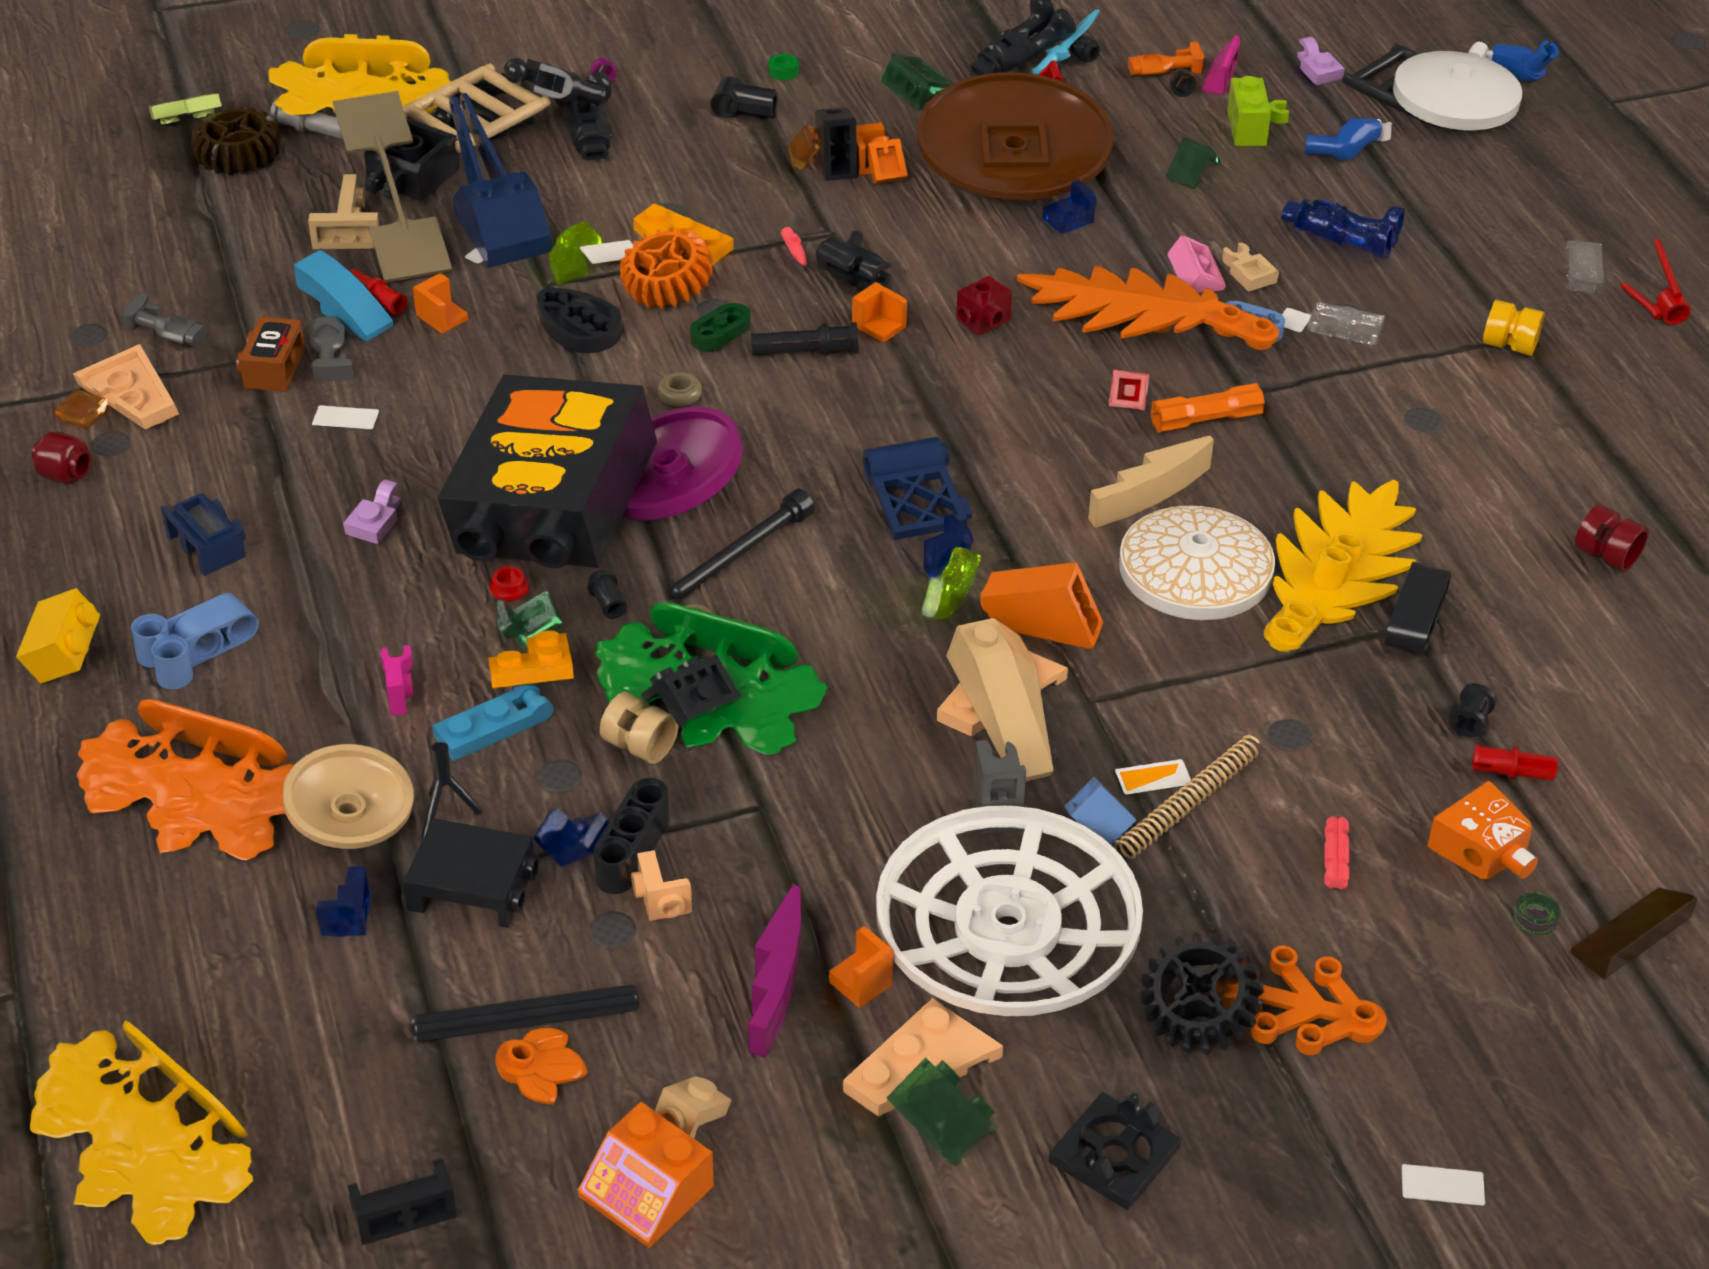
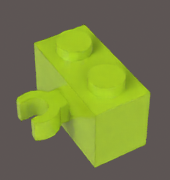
M1253 76L1231 78L1227 112L1235 146H1267L1270 121L1277 124L1288 123L1289 110H1286L1287 101L1274 100L1269 103L1263 78Z

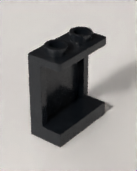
M433 818L403 880L407 910L425 913L431 898L495 910L498 913L499 926L508 928L514 914L520 913L523 909L526 897L525 888L528 881H534L538 873L539 856L534 855L532 836Z

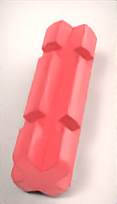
M1331 816L1326 820L1324 865L1326 872L1324 873V883L1329 889L1338 888L1343 890L1348 886L1349 822L1345 817L1336 818Z

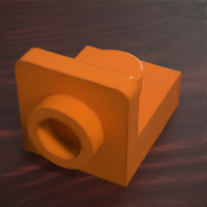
M881 136L870 140V143L866 146V159L869 160L873 183L881 184L905 180L908 174L900 138L889 140L888 136Z

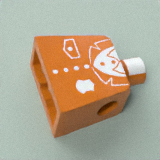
M1487 781L1433 818L1427 847L1480 879L1489 880L1506 867L1521 879H1525L1534 871L1538 864V858L1527 851L1533 829L1531 822L1490 781Z

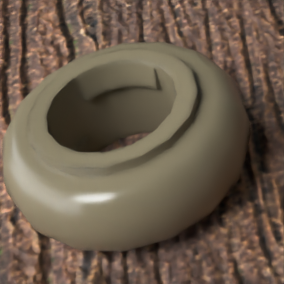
M676 372L661 379L657 392L660 399L667 405L684 407L697 402L701 397L702 385L694 375Z

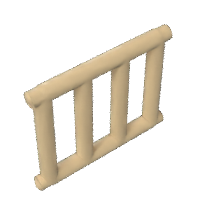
M489 63L406 104L403 109L406 118L410 117L416 122L457 136L455 129L424 110L436 105L452 115L449 97L459 92L462 94L467 93L470 99L501 116L492 122H488L477 115L488 138H491L550 106L551 101L545 95L539 97L520 85L509 82L506 77L497 73L494 66ZM486 80L525 103V105L513 109L474 85ZM470 133V137L474 147L476 144L472 137V134ZM457 136V141H455V150L458 153H461L459 140Z

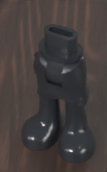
M596 72L590 74L585 79V82L605 87V98L600 106L585 102L589 112L583 114L582 101L576 99L575 101L566 102L554 98L555 102L568 115L566 123L571 140L577 152L582 155L584 160L606 158L607 151L610 148V140L613 137V128L608 123L607 114L604 112V106L612 93L611 80L604 73Z

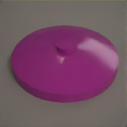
M685 407L666 411L651 417L657 444L623 517L636 520H654L674 516L700 505L721 490L735 474L743 456L742 438L735 423L728 415L707 407Z

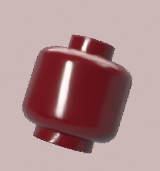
M59 431L45 434L34 444L31 454L37 474L62 484H73L85 477L92 462L88 447L82 439Z

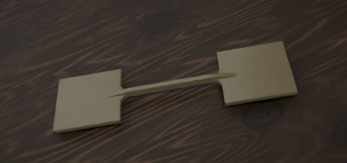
M398 91L332 101L347 154L373 150L380 155L398 215L397 221L392 224L369 228L384 281L387 283L452 271L437 217L410 220L403 214L385 154V150L391 146L413 143Z

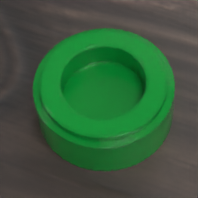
M790 54L775 55L768 61V74L776 80L794 79L799 75V60Z

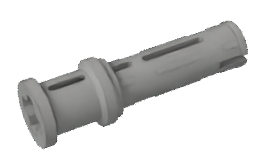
M279 97L273 101L270 116L274 117L277 126L284 124L295 127V130L301 133L311 130L343 139L336 117L319 112L289 115L283 112L282 108L274 104Z

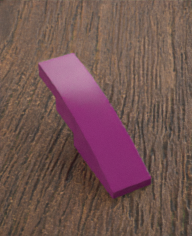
M792 885L755 945L756 978L752 983V1014L754 1015L748 1023L749 1052L763 1058L767 1057L784 1022L796 984L801 953V887Z

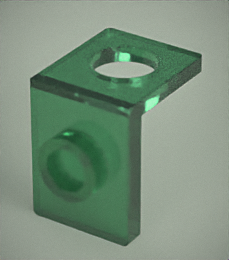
M1183 137L1165 177L1170 181L1195 189L1208 162L1219 165L1221 160L1212 147Z

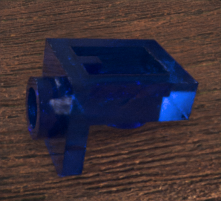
M1075 180L1071 183L1070 197L1044 206L1042 218L1060 234L1094 223L1095 207L1097 205L1096 195L1080 180Z
M953 514L944 516V533L924 540L923 570L931 578L971 563L973 535L969 527L962 524Z
M554 808L548 812L533 838L563 867L593 854L594 847L607 827L609 820L599 812L585 819L578 817L571 821L559 808Z
M366 866L348 867L345 885L338 886L337 900L317 902L316 913L321 935L337 937L366 935L371 902V891Z

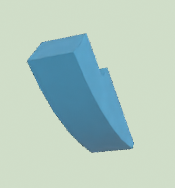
M322 250L293 264L297 287L320 302L322 314L327 317H338L346 329L363 340L369 341L394 326L391 317L368 289L351 272Z

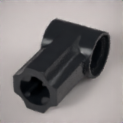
M725 77L719 82L711 98L710 105L713 112L723 118H730L736 113L773 118L776 113L778 92H776V89L744 85L742 81L735 77Z

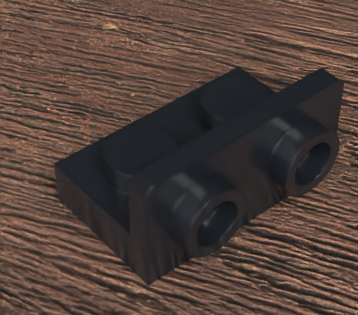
M717 655L702 661L698 656H695L678 666V671L674 672L672 667H668L650 678L653 685L641 694L645 702L661 696L679 727L731 705L742 697Z

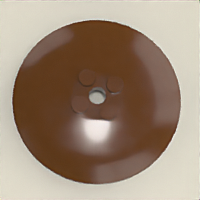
M1018 72L983 74L961 80L936 94L927 103L920 115L917 139L920 151L926 162L940 176L954 185L970 192L993 198L1034 200L1070 192L1096 177L1110 158L1113 146V129L1103 108L1080 89L1046 76Z

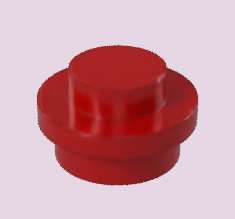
M505 566L496 570L489 584L492 596L506 602L521 599L529 591L528 578L521 569L514 566Z

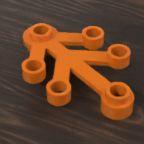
M1281 945L1271 951L1269 961L1271 971L1281 976L1293 992L1263 985L1264 993L1258 996L1262 1003L1288 1011L1276 1016L1268 1012L1256 1014L1254 1016L1256 1025L1250 1030V1034L1255 1041L1269 1044L1274 1042L1278 1035L1299 1027L1295 1041L1296 1048L1305 1055H1316L1321 1052L1323 1047L1348 1037L1358 1043H1369L1384 1032L1387 1022L1385 1012L1374 1002L1358 999L1341 978L1342 965L1337 959L1329 956L1319 958L1315 963L1313 978L1320 986L1327 987L1339 1004L1325 1001L1296 966L1298 955L1293 948ZM1278 959H1285L1289 962H1280ZM1322 970H1329L1333 973L1327 974L1324 973ZM1235 979L1227 985L1229 990L1221 997L1225 1009H1229L1236 998L1238 983ZM1318 1018L1334 1021L1322 1028L1315 1024H1307ZM1259 1026H1267L1271 1029L1263 1030ZM1310 1037L1315 1039L1316 1041L1310 1042L1305 1040L1304 1038Z

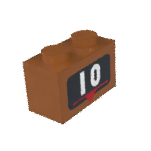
M259 316L254 329L248 332L247 344L243 352H239L236 359V369L242 375L244 388L279 392L287 391L306 349L301 320Z

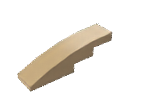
M1209 435L1144 453L1143 465L1119 471L1117 483L1091 490L1089 521L1097 528L1130 517L1184 489L1210 469L1214 439Z

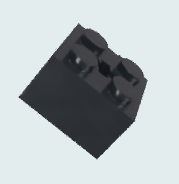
M407 119L413 143L391 146L385 150V154L398 196L402 194L422 201L460 169L459 155L455 150L457 136ZM366 150L364 152L367 175L366 190L375 194L379 190H383V196L392 199L380 155L376 151Z

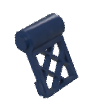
M938 437L869 448L863 451V466L866 479L870 486H874L894 540L967 527L968 519H972V511L966 497H958L946 465L950 463L947 444L941 443ZM940 479L942 488L938 493L921 486L924 481ZM898 486L907 490V493L902 499L888 494L886 488ZM915 494L931 501L925 510L909 503ZM938 505L952 510L954 516L942 518L933 514V511ZM903 511L919 519L916 523L900 526L897 518Z

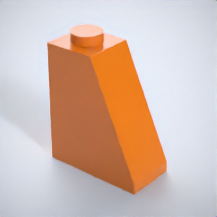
M1077 562L991 572L980 596L981 606L988 613L990 619H996L1012 631L1085 649L1094 648L1104 623Z

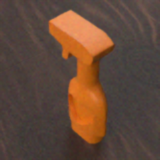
M1197 41L1190 42L1188 48L1177 49L1175 56L1145 54L1128 57V68L1132 76L1160 75L1179 68H1191L1192 72L1199 74L1202 73L1204 54Z

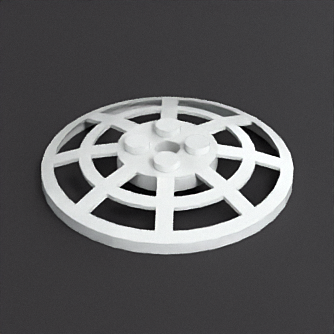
M984 806L961 810L940 817L919 828L904 840L889 858L880 876L876 894L877 925L882 941L894 950V963L910 980L928 993L952 1005L978 1013L1000 1016H1033L1056 1012L1082 1003L1103 991L1120 976L1132 959L1140 939L1143 915L1141 893L1133 872L1122 856L1104 838L1086 826L1062 815L1020 806ZM1012 827L1025 829L1020 851L1011 849L988 850L967 855L956 836L967 831L985 828ZM1042 833L1056 836L1076 845L1101 865L1082 878H1079L1062 864L1037 854ZM940 842L951 863L934 874L921 893L897 883L900 875L912 860L927 848ZM994 864L1016 865L1013 875H997L984 879L976 869ZM1037 869L1047 873L1067 887L1052 894L1044 886L1031 880L1032 871ZM957 876H960L968 887L960 896L957 905L935 899L940 890ZM1111 878L1118 885L1126 904L1127 930L1100 931V911L1091 892ZM891 898L916 908V930L923 948L902 952L898 948L890 927L889 907ZM1079 900L1086 915L1087 930L1061 928V910ZM929 914L954 921L957 938L936 944L929 928ZM1010 916L1019 922L1006 925L998 920L1001 917ZM1056 944L1082 946L1074 959L1060 970L1045 957L1054 949ZM1096 947H1123L1114 965L1098 979L1082 988L1077 987L1068 979L1086 965L1094 954ZM969 952L975 958L986 963L982 978L962 970L948 958ZM934 962L951 977L977 988L975 996L952 990L934 981L915 966ZM1029 965L1041 977L1024 982L1000 981L1004 967ZM1049 987L1061 995L1055 998L1032 1002H1002L993 1000L996 992L1005 994L1028 993Z

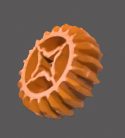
M670 227L666 232H660L657 229L656 234L651 236L644 234V239L642 241H633V248L626 249L625 257L620 260V278L626 293L638 305L646 304L648 309L658 305L663 310L666 305L672 304L676 308L677 303L681 301L689 303V297L700 296V289L708 287V280L713 277V260L710 251H708L707 244L704 243L703 238L697 237L695 232L687 233L684 228L675 232Z

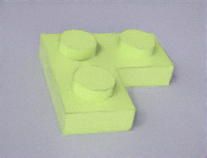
M208 94L149 106L152 119L160 118L161 124L180 121L179 114L192 113L193 118L205 117L208 113L215 114L214 108L222 107L219 94Z

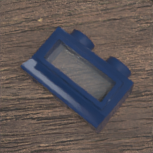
M199 493L174 506H161L167 536L170 540L179 536L180 545L186 554L197 551L200 571L204 576L245 557L243 541L246 539L245 531L237 519L230 521L227 518L225 509L218 499L210 501L204 493Z

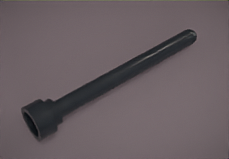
M796 488L783 498V503L780 504V509L674 583L670 588L671 595L674 598L683 597L787 522H802L815 511L811 497L800 488Z

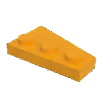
M655 203L633 218L634 230L643 238L644 234L651 236L656 234L657 229L660 232H666L670 227L675 232L682 228L687 233L695 232L697 237L703 238L704 243L707 244L708 251H710L713 260L712 266L734 249L733 237Z

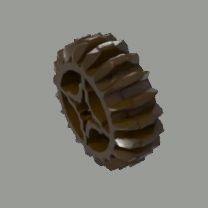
M244 106L239 109L230 107L224 111L217 109V113L206 114V119L197 120V125L192 127L191 146L198 164L204 165L205 170L214 169L216 174L227 172L228 175L235 172L243 174V172L249 170L255 172L257 167L265 168L267 162L275 161V156L280 154V130L275 123L274 117L268 116L266 111L258 112L256 108L248 110Z

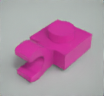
M409 645L403 646L404 654L400 657H390L387 648H382L380 653L382 667L386 675L391 716L407 714L406 697H413L411 672H407L413 666L412 652Z

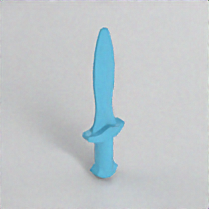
M1097 9L1084 18L1076 26V32L1066 38L1060 45L1046 49L1047 56L1037 67L1032 68L1033 74L1038 75L1053 60L1058 63L1070 57L1069 47L1090 27L1100 11Z

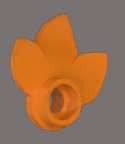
M554 1028L531 1030L522 1040H508L499 1046L495 1055L498 1073L505 1081L517 1084L521 1094L526 1098L548 1105L555 1104L557 1084L586 1077L588 1070L582 1058L573 1050L566 1048L568 1034Z

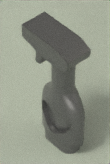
M140 293L122 313L125 330H134L141 325L154 329L157 335L165 340L182 345L197 346L207 333L206 326L201 325L200 322L181 316H160V306L151 304L148 295Z
M336 316L318 317L310 327L311 348L319 353V359L312 362L314 380L323 382L354 380L353 362L347 359L346 353H341L339 359L334 358V353L343 346L345 337V326L341 324L340 319Z

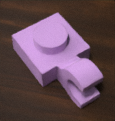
M1313 37L1300 39L1299 42L1305 50L1297 53V57L1301 61L1300 69L1315 85L1343 78L1345 68L1329 52L1320 53L1318 44Z
M385 479L379 484L373 502L362 499L343 523L345 534L379 544L398 521L396 509L401 503V498L393 494L398 489L399 484Z

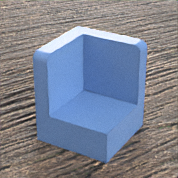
M1095 777L1064 806L1078 823L1104 838L1110 845L1136 821L1130 811Z

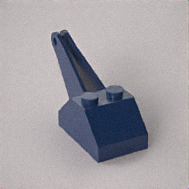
M460 94L461 106L456 96H450L449 106L455 123L468 185L461 187L453 197L454 212L488 268L553 252L551 232L536 186L526 171L506 173L474 111L468 94ZM469 130L491 180H483Z

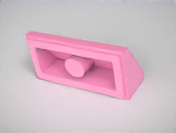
M1181 235L1168 252V257L1177 277L1192 286L1198 293L1203 292L1206 288L1212 291L1224 290L1226 287L1225 282L1208 246Z

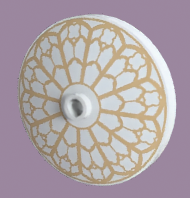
M1177 506L1150 513L1139 519L1129 528L1121 543L1119 568L1123 581L1129 590L1148 606L1180 618L1215 620L1241 614L1257 605L1266 596L1273 581L1275 556L1266 537L1254 525L1241 517L1211 507Z

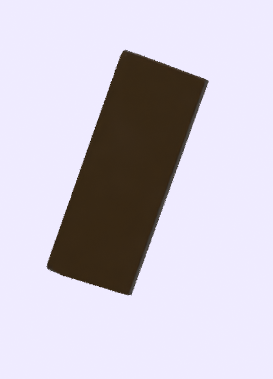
M1658 887L1572 947L1570 953L1605 980L1692 917L1697 898L1691 894Z

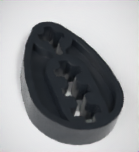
M553 287L543 289L537 294V311L540 323L550 337L562 347L577 353H597L611 348L620 340L622 335L621 314L614 305L584 292Z

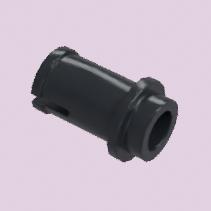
M598 570L592 573L588 579V592L591 596L596 597L606 618H618L626 612L627 603L617 588V578L607 570Z

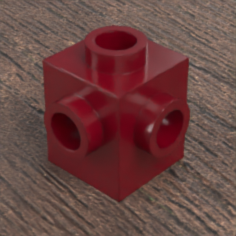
M990 275L957 291L956 319L980 336L1011 320L1012 291Z

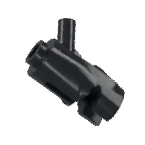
M853 231L847 242L832 236L818 245L816 258L818 266L846 279V283L850 285H858V288L861 290L868 288L875 282L884 287L887 286L891 275L882 269L887 270L891 267V264L884 261L878 254L860 247L864 239L861 232Z

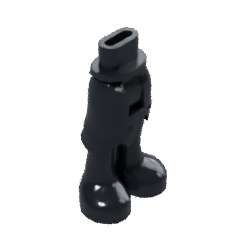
M1030 0V17L1015 28L1004 30L991 40L984 50L978 53V60L970 65L972 72L976 76L1008 72L1020 64L1038 57L1042 48L1054 42L1065 40L1076 32V25L1072 16L1063 8L1055 11L1051 0ZM1039 32V33L1036 34L1034 37H1032V38L1029 39L1030 36H1032V35H1034L1035 33Z

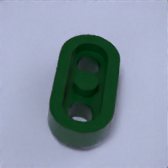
M727 303L694 321L690 326L691 344L701 351L711 352L742 335L751 326L749 308L739 303Z

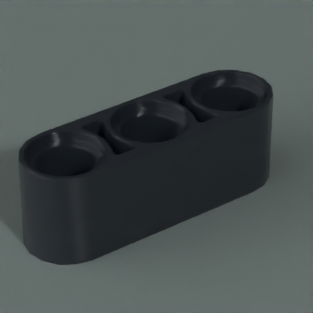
M1412 562L1392 613L1384 645L1420 655L1425 654L1447 594L1451 571Z
M651 777L636 781L630 787L597 841L593 850L596 884L601 891L608 894H620L629 890L633 886L631 873L638 872L637 853L653 851L665 832L670 817L668 788L663 781Z

